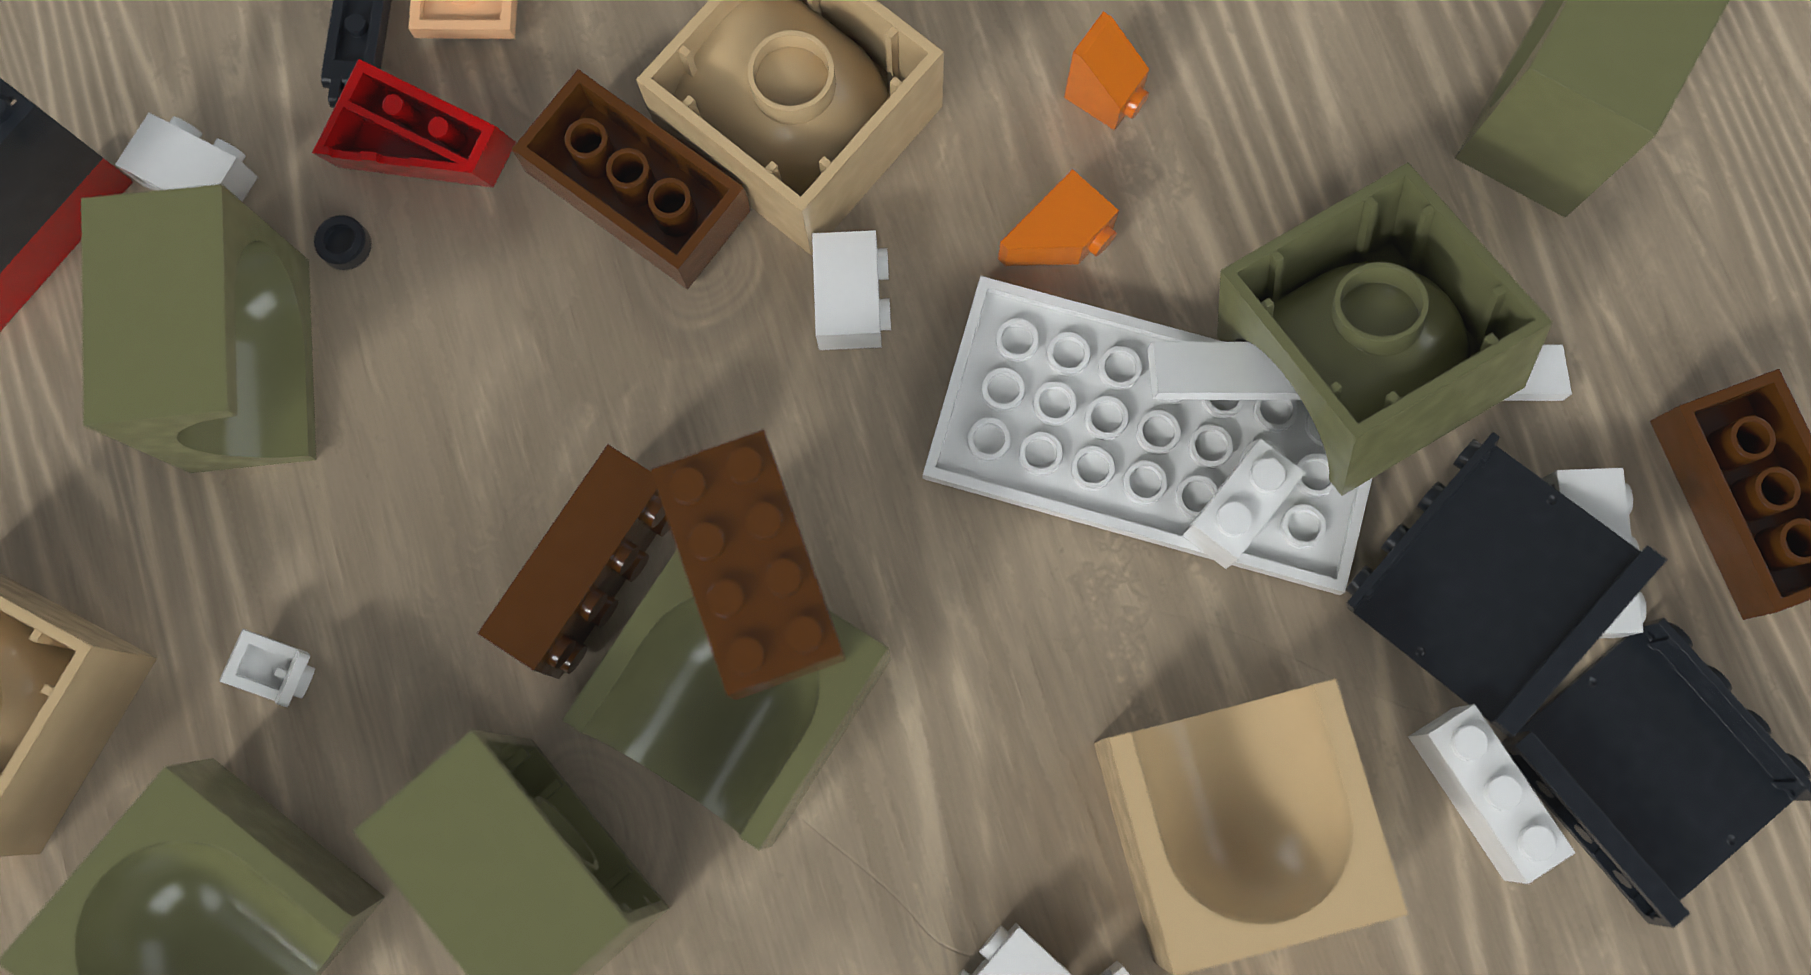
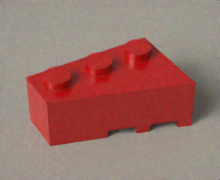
M358 59L312 153L338 168L494 188L516 141L497 126Z

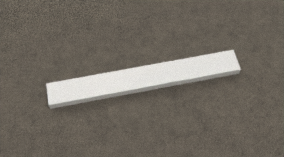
M1152 341L1147 348L1153 400H1301L1293 386L1274 362L1250 342ZM1543 344L1525 388L1503 401H1563L1572 395L1563 345Z

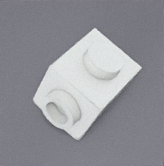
M242 629L219 680L222 683L274 700L278 705L288 707L293 696L303 698L315 668L307 665L310 659L308 652Z

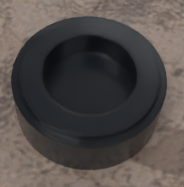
M337 215L326 219L318 227L314 236V247L317 254L328 265L338 270H351L360 266L368 258L371 251L372 242L368 231L356 219L350 216Z

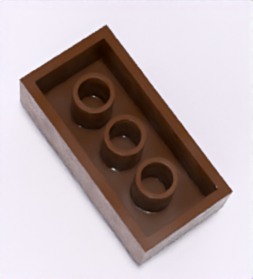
M577 69L512 147V151L526 173L687 290L751 211L745 188L579 69Z
M1780 369L1679 405L1650 420L1742 619L1746 620L1777 613L1811 600V432Z
M764 429L651 469L728 697L738 700L847 660Z
M607 444L477 634L533 671L560 679L564 671L568 674L573 672L587 652L588 647L583 643L595 625L599 628L603 627L616 610L618 600L614 597L626 579L630 582L634 581L644 569L649 559V555L645 551L657 534L663 537L671 529L652 472Z

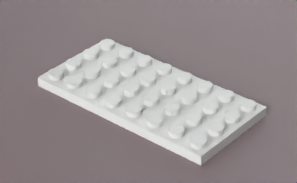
M980 276L924 468L923 479L1212 559L1182 535L1246 453L1261 438L1306 473L1239 560L1232 565L1337 595L1345 593L1372 479L1345 495H1340L1329 481V465L1326 452L1317 428L1302 400H1153L1147 349L1152 341H1224Z

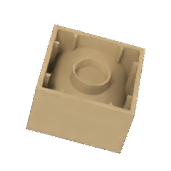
M708 0L639 75L636 81L653 123L745 188L750 207L812 255V233L833 232L943 107L944 51L877 0Z
M1 573L0 856L41 854L157 658Z
M1336 679L1094 742L1153 961L1169 974L1183 975L1408 915Z

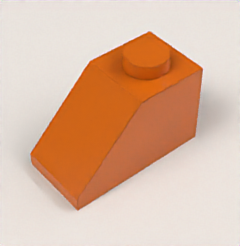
M1104 11L1073 51L1064 98L1115 131L1125 115L1133 119L1148 98L1149 92L1144 89L1150 69L1113 17Z
M1072 169L1000 242L998 260L1005 266L1079 264L1090 252L1097 257L1110 245L1117 235L1113 228L1119 210Z

